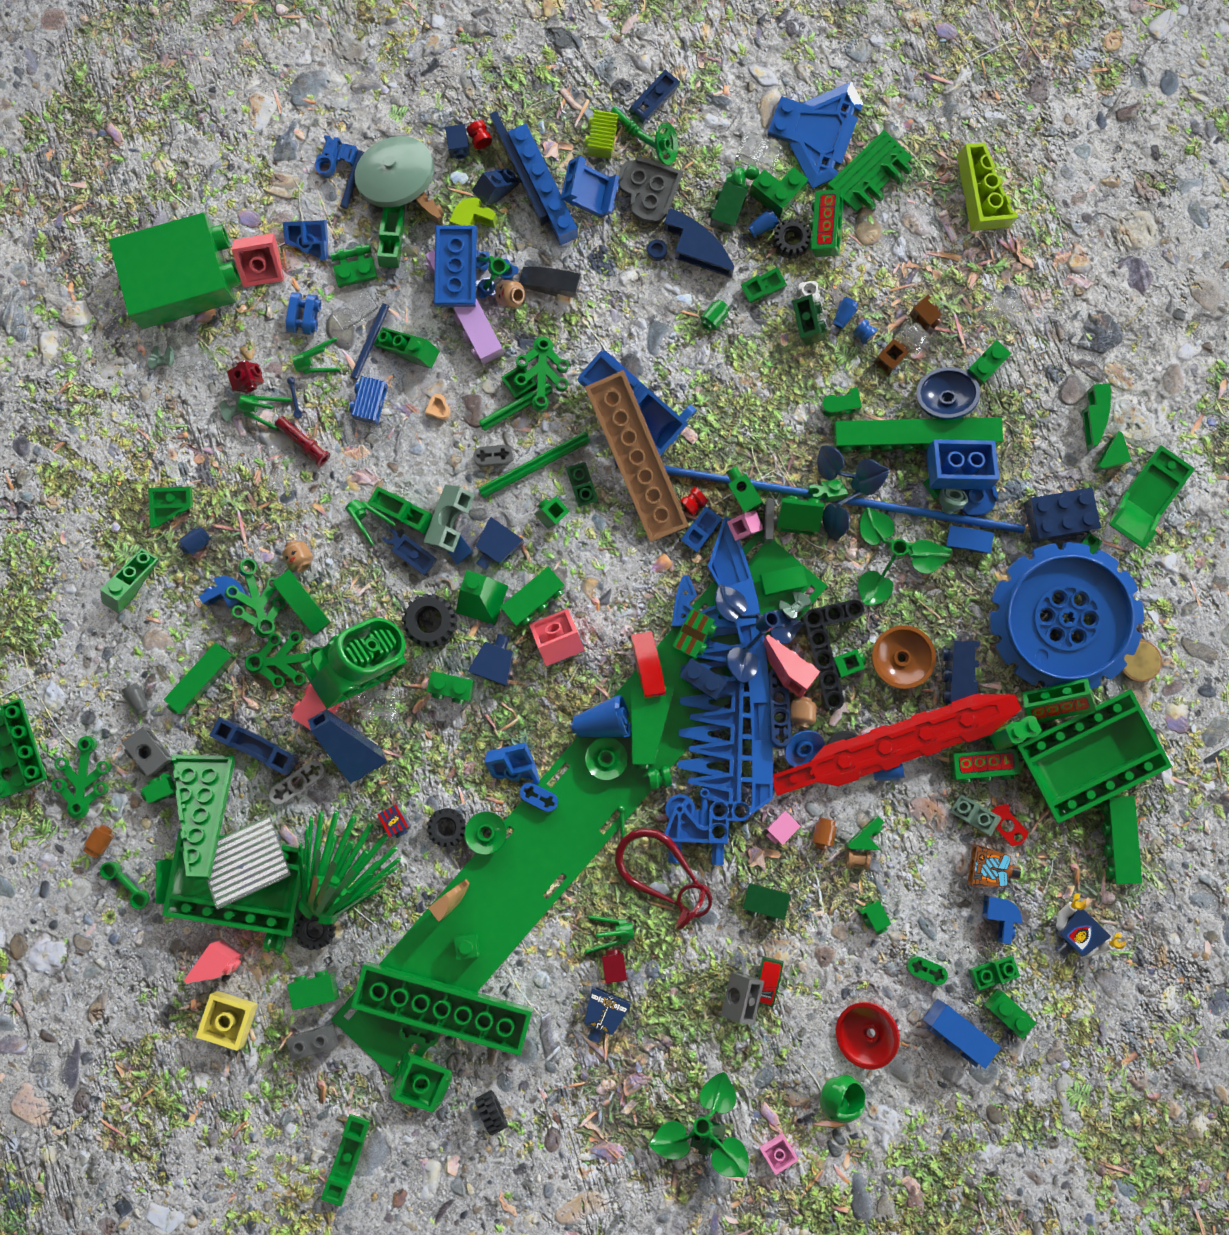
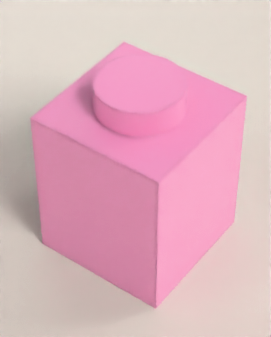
M756 510L741 514L727 522L735 541L750 537L764 530Z
M782 811L766 828L769 832L766 836L775 845L778 842L783 845L801 826L786 811Z

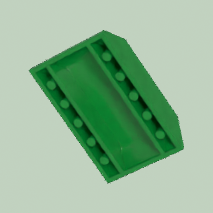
M1132 689L1095 704L1096 711L1071 716L1042 730L1036 737L1016 745L1057 824L1173 767Z
M179 829L162 916L292 936L300 893L298 846L273 842L213 870L212 874L279 844V848L246 863L249 865L281 850V854L250 869L252 871L283 856L284 860L258 871L254 875L262 874L283 863H286V866L257 879L256 883L286 869L289 871V873L254 888L253 892L246 897L237 896L218 905L217 901L237 893V889L218 898H215V895L240 884L242 879L213 892V888L241 875L238 873L212 886L210 882L236 871L239 866L210 880L188 879L186 877L183 856L182 829ZM220 833L218 842L233 835ZM237 837L222 845L217 846V850L235 841H238L244 837ZM250 838L216 854L215 858L256 839ZM262 840L234 854H231L221 860H218L214 862L213 866L221 862H224L234 856H237L247 850H250L258 845H261L267 841ZM302 848V849H303V864H304V849H305V848Z

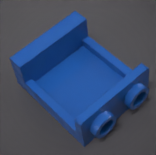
M578 156L568 162L561 200L599 218L611 214L615 207L614 199L619 188V176L615 174L609 177L586 166V159Z

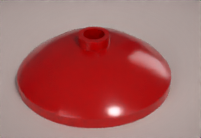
M858 1002L847 1007L837 1020V1044L846 1059L855 1066L867 1070H875L886 1066L895 1058L900 1045L899 1030L893 1017L881 1006L871 1002ZM870 1029L875 1031V1036L870 1033Z

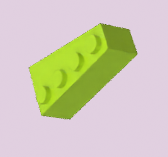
M985 142L965 144L957 154L970 230L981 231L1009 228L1019 217L1016 211L1013 212L1010 205V197L1004 192L1002 179L995 172V164Z

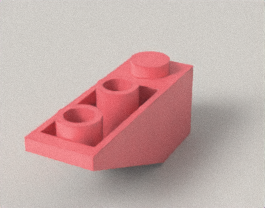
M767 635L763 643L769 663L783 686L802 698L820 671L811 663H807L800 658L797 653L783 646L779 640L776 641Z

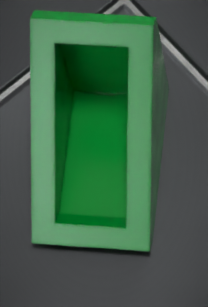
M1118 431L1109 440L1093 470L1095 473L1121 467L1132 461L1122 432Z

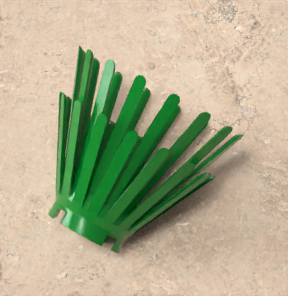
M323 811L319 812L312 863V816L309 818V827L306 825L304 864L302 844L299 842L298 861L301 898L298 907L305 917L311 919L312 915L319 917L317 923L325 925L335 923L341 914L381 891L379 889L387 883L383 882L378 886L376 885L398 869L394 866L401 860V858L395 859L373 877V873L397 851V846H394L380 860L375 861L352 884L387 840L388 835H382L370 851L365 849L350 868L374 827L372 823L367 825L349 855L354 841L350 840L347 843V840L356 821V816L352 815L331 861L338 838L334 834L339 817L338 811L333 813L323 854L320 847L324 813Z

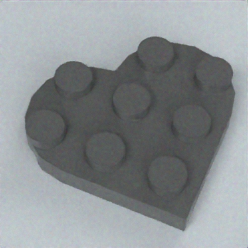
M636 157L635 160H631L628 163L625 162L619 171L620 190L631 197L633 216L645 223H661L672 206L683 171L640 157Z

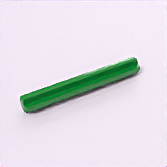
M546 382L545 396H548L549 394L553 393V389L548 382ZM537 388L479 420L481 428L486 431L530 406L533 398L537 395Z

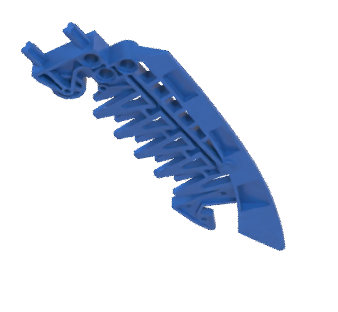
M725 517L708 564V571L717 587L722 584L726 587L734 588L745 597L747 609L742 613L743 615L760 613L754 583L740 541H735L727 522L731 519ZM688 575L682 577L677 590L672 627L682 628L691 609H693L690 603L697 597V593ZM716 605L700 611V613L716 621L714 625L717 628L712 637L738 634L740 644L727 645L712 642L710 640L711 637L708 636L705 644L710 649H706L703 656L698 655L697 658L713 661L700 663L707 669L727 666L726 657L728 652L735 647L745 650L746 646L760 633L755 626L756 618L741 619L738 617L734 622L726 621L723 618L720 620L718 619L719 613ZM764 635L748 651V653L756 655L758 659L757 672L748 681L749 692H744V683L738 682L733 675L728 677L717 674L728 682L719 698L731 697V709L710 705L708 701L713 700V698L706 694L680 697V705L712 711L691 714L690 720L713 725L679 729L680 737L710 743L689 746L690 752L712 757L678 761V768L711 776L688 779L689 784L707 787L700 791L701 810H695L692 799L687 795H674L668 800L665 810L669 823L665 830V835L672 839L680 852L682 842L712 843L711 865H724V845L728 844L729 821H745L751 814L773 799L770 687L766 648L763 643ZM686 665L681 666V673ZM743 697H749L750 713H743ZM743 718L751 719V735L742 734ZM730 729V741L710 737L707 733L709 731ZM742 739L751 740L752 756H742ZM729 760V773L709 769L706 765L708 763ZM742 761H752V778L741 777ZM741 782H752L751 807L745 802H741ZM708 800L715 801L711 804L710 809L708 811ZM717 804L725 808V813L721 817H716L713 813V808ZM738 805L746 808V815L742 818L737 817L734 812ZM716 826L723 827L724 836L715 838L712 834L713 828ZM668 850V863H679L670 850Z

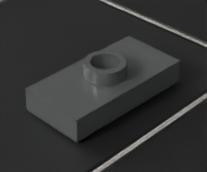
M767 498L764 503L763 544H771L773 530L777 528L778 517L774 515L775 499Z

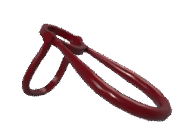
M643 828L631 831L621 839L615 852V865L618 874L626 884L636 890L679 906L681 915L675 925L677 931L682 930L693 917H701L709 912L713 900L709 888L697 881L679 848L669 836L658 830ZM649 837L664 843L693 882L684 885L680 889L677 899L673 900L634 879L626 870L623 862L624 851L630 842L637 838ZM696 888L700 890L699 899L693 910L690 911L683 905L681 897L687 889ZM706 895L708 906L704 910L699 911Z

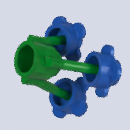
M477 249V268L481 271L488 269L491 274L490 278L485 277L480 281L476 280L478 296L481 299H485L490 295L495 296L493 280L496 277L512 281L513 276L518 274L519 269L517 266H513L508 259H494L488 251L481 252Z

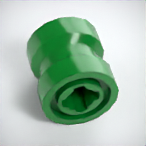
M669 765L662 766L661 769L657 770L655 768L648 769L651 790L658 789L660 786L672 787Z

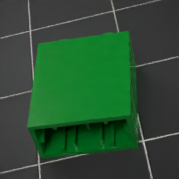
M204 212L108 239L128 316L141 329L236 303L232 288L240 286L241 282L233 261L225 263L222 250L231 248L227 232L223 224L214 226Z

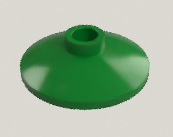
M609 737L599 738L592 742L586 751L585 763L587 769L598 779H614L620 776L627 766L628 756L626 749L616 739ZM604 755L610 756L611 760L609 763L603 762L602 758Z
M484 811L475 814L465 827L467 845L471 850L482 855L498 851L505 843L507 837L505 822L499 815L493 812ZM486 830L491 831V835L488 838L484 836Z

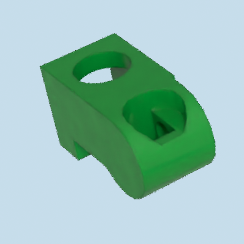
M858 387L850 388L847 395L826 396L820 406L821 413L827 417L859 412L862 405Z

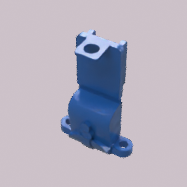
M600 351L579 375L578 382L585 388V386L624 370L658 453L661 456L671 444L677 441L678 436L689 425L688 422L697 410L690 404L678 415L607 351Z

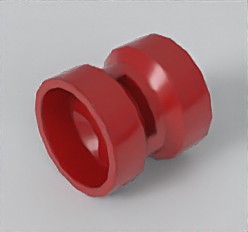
M483 120L474 121L467 126V133L472 137V144L475 149L486 148L492 143V137L486 131L487 126Z
M694 487L690 490V494L687 497L684 496L679 502L691 516H694L698 512V508L704 507L708 500L698 488Z

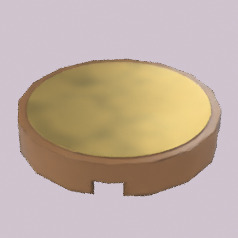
M1140 640L1135 654L1125 655L1124 660L1127 666L1121 673L1134 682H1146L1155 678L1162 666V656L1158 648L1150 642Z

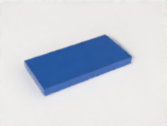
M436 225L434 306L476 307L477 226Z

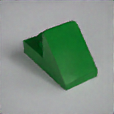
M874 816L845 846L850 849L881 850L871 840L870 836L875 837L882 831L883 828L881 826L885 822L879 816Z

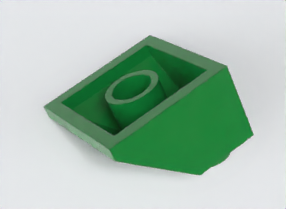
M466 570L459 591L456 613L496 625L501 611L500 606L504 602L509 586L490 577Z

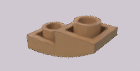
M425 192L414 199L421 211L437 225H444L441 218L444 216L440 205H435L433 199L428 201Z

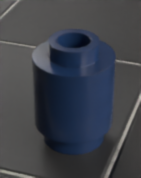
M202 526L199 528L195 527L179 539L181 544L178 546L186 555L190 553L193 556L209 544L208 541L211 540V537Z

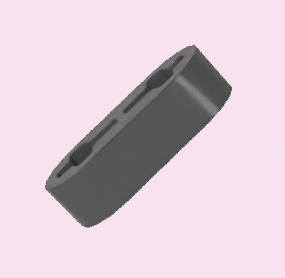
M506 445L484 446L474 451L473 458L480 467L504 466L512 461L513 454L512 450ZM503 450L506 454H509L505 457V460H502L500 456L495 457V455H500ZM482 452H485L486 456H492L486 457L484 462L477 458L481 456Z

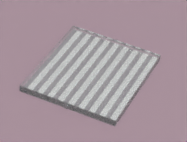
M270 816L219 839L211 879L206 880L216 909L291 876L281 848L282 845L278 840Z

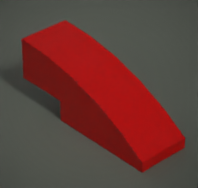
M652 631L632 634L631 647L644 697L650 698L666 695Z

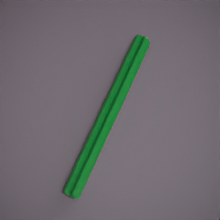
M583 432L484 484L478 490L481 496L486 498L590 443V438L586 432Z

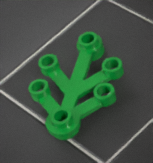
M544 336L536 338L533 343V349L526 355H519L516 359L517 368L525 369L528 363L538 356V363L526 373L518 374L515 377V385L518 388H524L527 382L537 375V395L533 398L531 404L532 409L537 413L545 412L549 404L548 398L545 396L546 376L554 383L559 392H565L569 385L567 379L560 378L547 364V357L556 365L559 373H566L568 371L569 362L559 358L553 351V342ZM540 344H545L547 347L543 348ZM519 360H524L525 364H520ZM564 364L566 368H561L559 365ZM518 379H523L525 382L519 383ZM559 383H564L565 387H560ZM537 400L544 401V404H539Z
M246 558L240 562L238 571L241 575L245 576L250 597L240 592L233 585L225 590V596L230 600H238L253 609L256 617L245 612L242 606L237 605L230 612L233 619L244 620L254 626V632L257 636L268 638L275 632L273 621L278 612L284 608L285 601L281 597H276L271 602V610L267 616L265 615L264 606L273 591L277 589L276 587H271L269 582H273L276 578H269L266 581V588L260 596L254 578L257 564L253 559ZM243 566L249 567L250 571L246 572ZM229 590H233L235 595H230ZM275 601L280 602L281 607H277ZM234 610H239L241 612V615H236L234 613ZM261 625H265L267 631L261 630Z
M294 631L290 633L289 639L274 657H267L274 647L282 644L281 636L273 634L268 638V642L259 653H252L247 656L245 667L250 673L263 674L272 682L274 687L283 688L286 684L285 678L275 675L266 667L275 665L292 678L294 684L302 686L307 681L306 676L298 673L288 664L307 662L322 648L313 647L309 653L287 655L295 645L303 641L302 634ZM298 634L299 640L294 642L293 636ZM274 637H278L276 644L272 643ZM255 660H259L258 667L253 666ZM301 675L303 681L297 683L296 678ZM281 678L282 683L277 686L276 679Z
M83 736L78 741L77 746L81 751L78 775L70 766L67 758L59 757L54 762L55 768L62 770L76 788L74 796L67 788V783L64 779H55L51 784L52 789L59 791L68 802L67 812L74 819L85 817L89 812V805L99 796L105 795L109 790V786L106 783L98 782L94 785L93 791L85 796V789L103 774L109 773L112 768L108 761H100L96 765V769L87 776L90 753L94 752L97 748V741L91 736ZM84 741H88L87 748L83 747ZM61 760L65 762L62 768L59 766ZM105 763L107 768L105 771H102L101 766ZM59 781L62 783V787L60 789H58L56 786L57 782ZM100 785L104 786L103 792L98 790ZM77 804L80 806V810L78 812L75 811V806Z

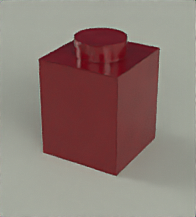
M618 949L606 950V954L602 955L605 983L626 981L627 973L624 953L619 952Z

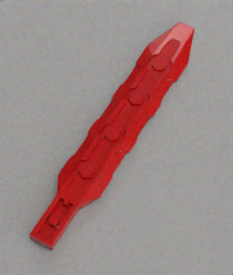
M974 694L953 701L952 704L942 708L918 713L907 720L889 726L883 725L870 730L869 733L825 745L811 762L773 774V786L776 795L779 796L815 783L839 787L859 780L860 777L883 769L886 771L895 768L909 760L939 753L942 749L983 738L991 735L1017 714L1021 707L1014 694Z

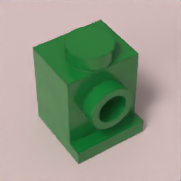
M858 649L834 657L839 679L865 669V657L862 652L859 653ZM846 660H850L852 662L851 668L846 666Z
M162 774L160 777L148 781V785L140 790L144 801H147L148 804H155L176 795L177 789L171 774Z
M875 899L857 908L860 914L865 915L862 918L867 928H872L876 935H880L888 930L887 926L891 925V922L879 900Z

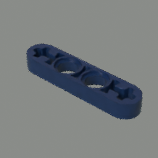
M772 669L768 675L770 687L771 744L775 748L784 749L791 741L789 690L783 686L781 681L779 687H776L777 679L773 678L776 673ZM781 693L785 700L778 703L773 699V695ZM782 713L786 718L785 722H776L774 715ZM781 728H783L782 737L786 738L783 743L776 739Z

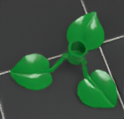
M866 508L860 520L861 537L867 544L872 546L879 544L881 541L884 544H890L889 555L891 559L881 575L877 571H868L860 577L858 591L863 604L868 606L878 605L890 597L893 592V582L889 578H885V575L894 560H900L907 554L909 557H913L912 566L916 571L922 574H931L937 571L950 558L949 553L940 545L929 540L914 542L911 550L903 539L895 541L893 539L890 541L885 540L893 535L894 522L888 515Z
M725 1072L719 1073L703 1086L700 1093V1104L703 1108L711 1110V1112L705 1115V1117L695 1120L694 1129L691 1130L689 1135L686 1136V1128L677 1121L666 1122L658 1129L654 1138L649 1143V1146L658 1155L671 1160L682 1159L690 1151L687 1140L697 1134L701 1138L710 1137L719 1147L713 1151L711 1156L712 1166L716 1172L725 1177L744 1178L747 1175L749 1157L744 1144L734 1137L726 1138L723 1144H721L713 1135L714 1127L709 1121L715 1114V1111L720 1114H726L736 1104V1091L728 1075Z

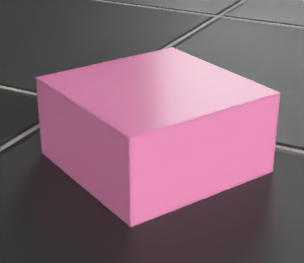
M783 1132L759 1147L775 1175L798 1161V1157Z

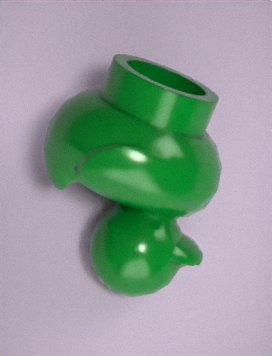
M751 164L748 165L746 170L742 167H736L732 173L726 174V182L748 190L746 178L752 181L755 180L759 175V170L757 167L751 166Z

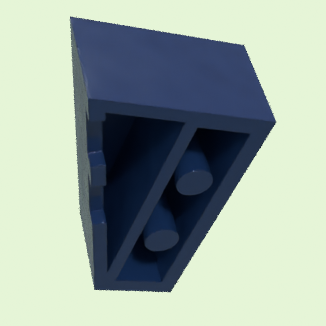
M953 641L942 649V661H945L942 681L945 682L946 690L943 691L942 699L946 706L952 704L953 701L977 694L978 680H975V668H979V660H975V648H980V641Z

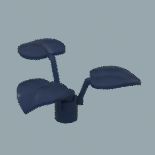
M825 445L820 448L818 453L817 467L819 474L825 480H834L837 474L852 478L851 487L856 491L840 501L837 506L828 504L823 511L822 522L825 531L834 541H839L846 534L850 526L849 513L846 509L841 508V506L861 494L872 495L876 493L885 482L890 469L872 459H864L859 462L856 474L843 473L840 471L845 464L842 454L836 448Z
M722 584L716 590L715 605L723 619L734 622L738 617L741 619L756 618L755 626L760 633L746 646L745 650L735 647L728 652L726 657V664L731 674L738 682L745 683L753 678L758 669L756 655L748 653V651L759 638L770 631L772 638L776 641L779 640L781 644H787L794 639L803 623L797 618L796 620L789 619L784 612L778 610L768 611L763 615L760 613L743 615L742 613L747 609V602L738 590Z

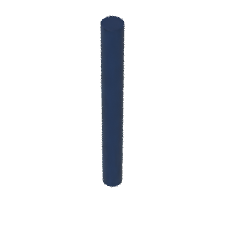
M382 303L350 376L355 380L359 379L390 306Z

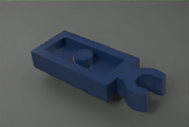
M390 528L389 531L394 535L393 539L388 540L383 537V541L387 545H394L391 550L426 576L438 559L405 534L399 538L398 533Z

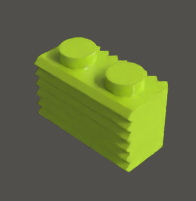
M594 110L593 117H589L588 129H591L590 136L586 135L584 148H587L589 156L605 159L612 158L618 126V114Z

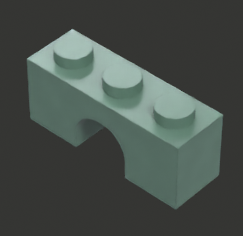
M445 485L424 543L438 550L454 553L461 534L453 529L454 521L458 515L469 513L475 494L459 486Z

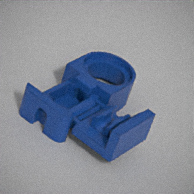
M325 135L323 138L326 143L322 155L318 154L315 169L321 177L329 178L335 173L338 164L337 160H346V163H349L351 167L353 166L358 148L354 145L342 143L338 137L332 139L330 136ZM323 164H330L327 171H320Z

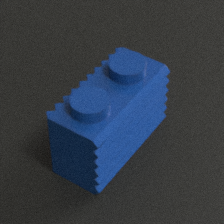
M361 376L360 381L356 382L354 392L357 393L355 401L352 400L349 406V412L353 419L376 425L379 424L388 389L385 381Z

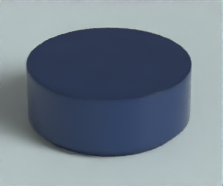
M659 239L652 240L647 246L648 257L653 261L663 260L667 255V245L665 242Z

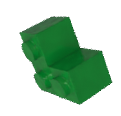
M794 167L790 169L781 181L764 169L751 183L749 194L767 209H772L775 215L781 218L806 190L809 179Z

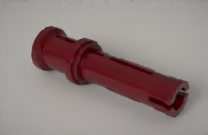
M284 416L276 420L275 426L302 448L303 454L312 458L316 466L321 467L328 461L331 455L330 452L324 451L319 447L316 440H310Z

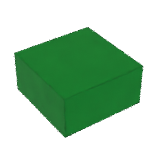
M516 367L501 377L515 400L537 388L533 378L527 382L524 388H518L515 385V377L518 374L526 373V368L519 369ZM518 379L519 383L525 382L523 379Z

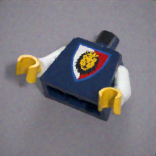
M1074 894L1073 902H1069L1058 912L1055 934L1062 942L1055 951L1062 958L1065 959L1072 951L1081 957H1092L1109 952L1114 948L1123 949L1127 941L1121 943L1116 941V939L1121 938V933H1115L1113 939H1109L1111 936L1084 910L1086 899L1083 902H1077L1080 894Z

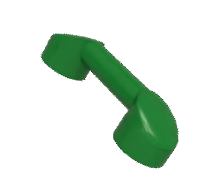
M110 861L101 865L100 875L106 880L115 878L132 894L130 904L134 909H142L148 905L149 893L135 886L122 873V867L119 863Z

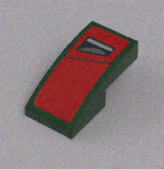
M762 956L757 974V979L764 981L759 1004L774 1007L784 961Z

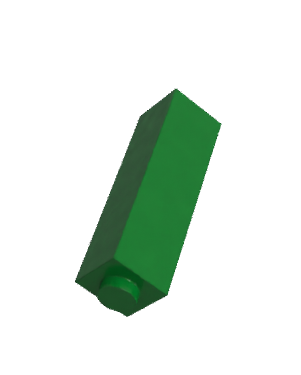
M215 642L163 699L168 704L166 707L175 715L177 713L186 715L235 661L236 657L224 646Z

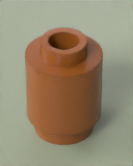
M819 818L815 824L812 843L816 844L815 848L828 851V847L833 848L837 829L835 827L836 821Z
M103 824L100 827L95 826L84 843L83 851L92 857L99 858L101 854H104L114 838L113 830Z

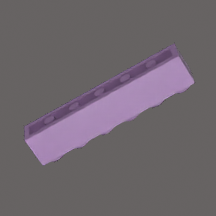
M435 250L426 253L428 261L425 264L430 274H435ZM477 299L476 307H452L455 312L452 316L457 326L462 325L464 331L461 333L466 343L470 342L473 349H471V352L476 361L480 360L481 364L484 365L504 355L503 348Z

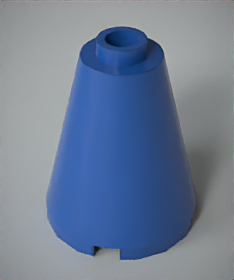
M614 696L574 716L573 721H571L573 734L576 733L578 737L631 736V722L628 723L627 719L629 711L623 696Z

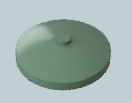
M407 136L390 137L374 144L361 156L355 169V183L363 198L369 203L380 207L401 206L413 201L427 189L434 175V161L429 149L421 141Z

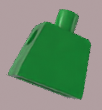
M737 466L726 472L731 480L728 485L744 513L755 511L764 506L762 499L747 474L742 475ZM740 485L746 486V490L742 492L738 488Z

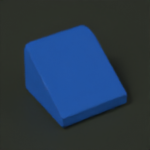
M460 535L454 553L448 552V554L459 565L474 554V552Z

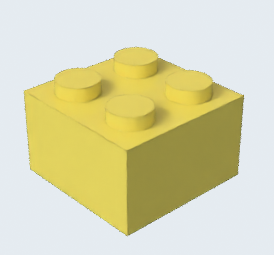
M220 991L210 994L196 1038L238 1051L245 1046L258 1003Z

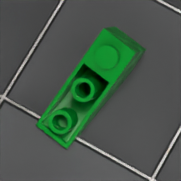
M382 327L374 343V346L430 369H432L440 353V350L427 339Z
M141 548L100 589L102 604L119 614L133 600L159 561V558Z

